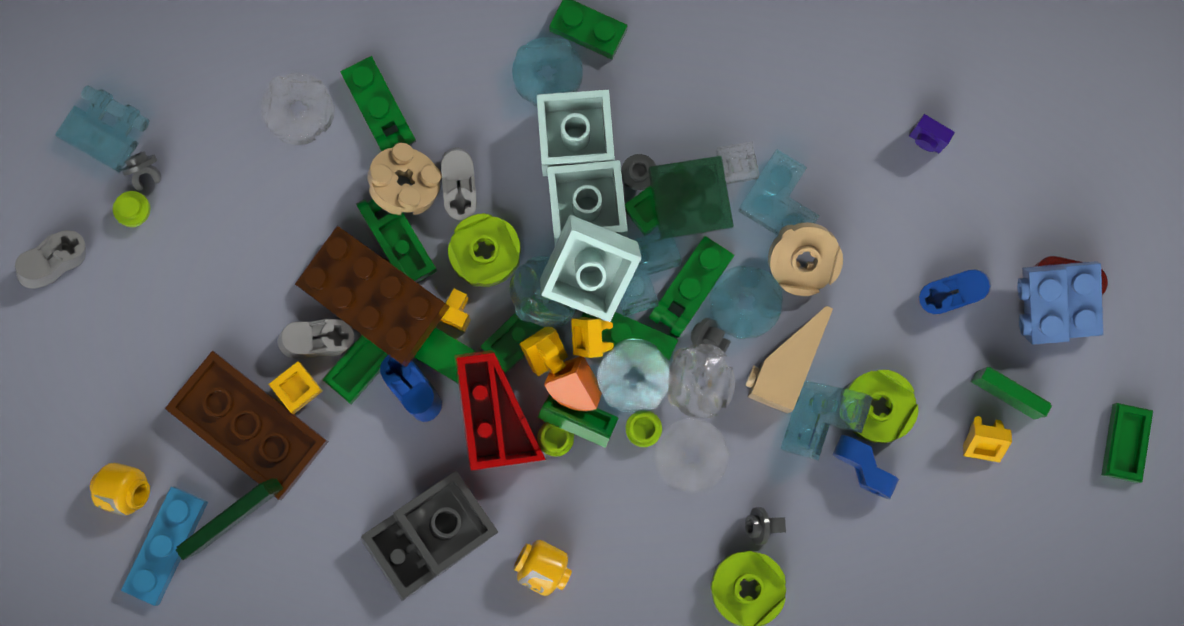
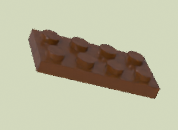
M336 226L295 283L296 286L406 367L450 307L339 226Z
M214 351L207 356L165 407L169 413L258 484L272 478H277L284 488L274 496L278 500H282L329 442Z

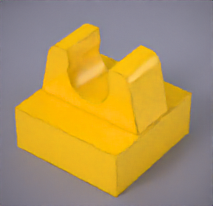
M453 289L446 301V304L450 307L440 320L464 333L471 321L469 315L463 312L469 300L467 294Z
M588 317L571 318L573 355L587 358L603 357L604 352L614 348V343L602 342V331L613 328L612 322Z
M550 324L519 344L531 370L538 377L546 371L556 374L566 367L563 360L568 355L556 329Z
M299 361L268 384L292 414L298 412L323 392Z
M976 416L963 443V456L1000 463L1012 443L1011 430L1004 429L1003 422L997 419L992 426L982 425V418Z

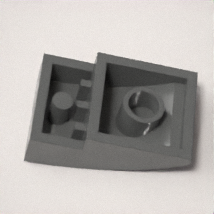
M455 471L393 512V515L363 534L360 540L401 601H403L496 535L498 531L461 476Z

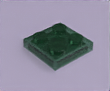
M722 156L649 167L648 171L660 240L727 230L734 227Z

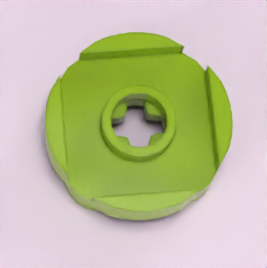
M482 213L464 219L455 228L449 242L448 256L454 271L460 278L467 281L468 284L475 287L498 285L506 281L519 266L521 254L520 241L515 229L507 221ZM485 241L487 246L494 245L495 250L491 252L490 258L476 257L474 252L479 250L478 244Z
M877 370L867 372L854 379L846 389L843 397L842 417L852 432L861 439L871 443L892 442L905 436L917 420L919 411L913 394L915 391L906 378L894 371ZM883 397L887 400L885 406L889 409L888 414L880 413L877 416L873 413L874 407L871 405L872 400L878 401Z
M753 551L733 553L720 562L714 571L710 590L715 607L725 619L740 626H762L775 619L783 609L786 599V580L782 569L772 558ZM743 579L748 582L754 579L758 583L755 587V591L758 593L755 598L748 595L744 598L740 596L739 592L742 590L740 582Z

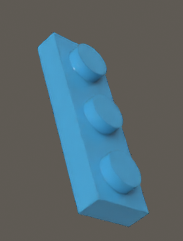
M170 487L121 591L153 606L160 605L181 561L180 556L176 552L177 546L193 535L208 501L177 487Z

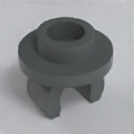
M145 151L125 160L127 166L121 171L124 176L133 173L132 184L136 190L141 191L144 188L143 182L140 180V175L143 173L150 174L155 183L161 181L160 171L151 165L157 161L155 155L147 156Z
M632 155L622 165V179L631 189L635 191L644 190L650 187L656 180V164L647 155Z
M705 318L697 323L691 332L693 349L701 354L708 352L710 349L717 353L725 354L731 341L723 338L726 333L719 329L717 322L711 318Z
M755 507L751 510L750 515L746 517V534L752 539L754 544L764 545L767 543L770 533L786 532L785 517L769 518L764 508Z

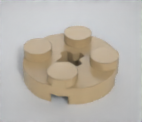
M398 143L393 148L383 150L373 159L367 175L370 185L369 192L376 204L389 213L401 215L402 212H414L413 215H417L428 210L434 203L440 190L442 174L440 169L426 155L413 149L406 143ZM398 176L409 178L413 185L410 186L407 183L402 186L397 183Z
M798 223L784 226L779 231L778 236L774 239L769 249L768 265L774 279L786 292L798 296H811L819 293V289L825 287L828 283L831 285L836 281L843 266V253L835 236L825 227L815 223ZM807 251L812 257H815L814 261L807 262L805 267H800V262L797 260L799 255Z

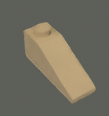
M824 307L760 364L759 368L753 365L745 383V386L751 388L747 396L748 398L787 414L794 410L833 308Z

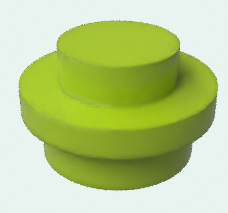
M124 192L117 197L113 204L114 217L124 226L137 227L148 219L150 203L139 192Z
M640 410L628 418L625 426L626 435L634 445L649 447L659 440L662 434V423L653 412Z
M546 422L538 431L537 441L540 449L545 454L559 457L565 455L572 448L574 434Z

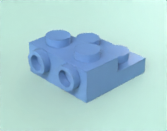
M1093 261L1022 268L1023 278H1018L1017 281L1019 299L1024 300V314L1019 315V329L1021 335L1025 336V339L1032 345L1070 342V338L1103 335L1101 263Z

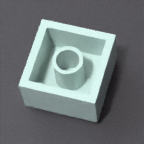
M609 90L537 95L543 176H548L547 167L615 161Z
M620 160L547 167L555 245L570 214L627 237L628 229Z
M570 214L541 275V295L610 322L642 258L638 242Z

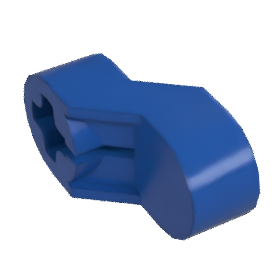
M976 269L967 270L925 285L920 292V304L928 313L942 314L986 298L990 293L991 281L983 271ZM953 290H959V293L952 294Z
M388 355L380 366L381 376L387 386L400 400L404 408L418 421L428 422L435 419L442 409V400L435 388L412 360L406 367Z
M841 435L833 456L855 467L861 488L883 498L891 499L899 479L877 467L871 446L849 436Z

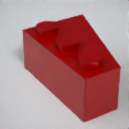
M489 350L455 355L470 470L546 460L495 353Z

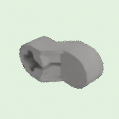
M452 148L445 152L441 158L444 207L450 217L464 220L472 216L476 210L474 166L472 158L467 151L462 148ZM457 180H460L461 187H457Z
M61 231L48 236L36 248L20 254L15 262L18 281L27 288H40L56 281L65 271L81 265L86 255L83 237L75 231Z
M338 319L292 322L282 330L277 342L280 351L290 358L308 359L319 356H337L350 348L354 341V332L350 325Z

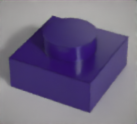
M923 114L909 136L915 139V143L923 150L935 151L939 154L949 144L955 132Z

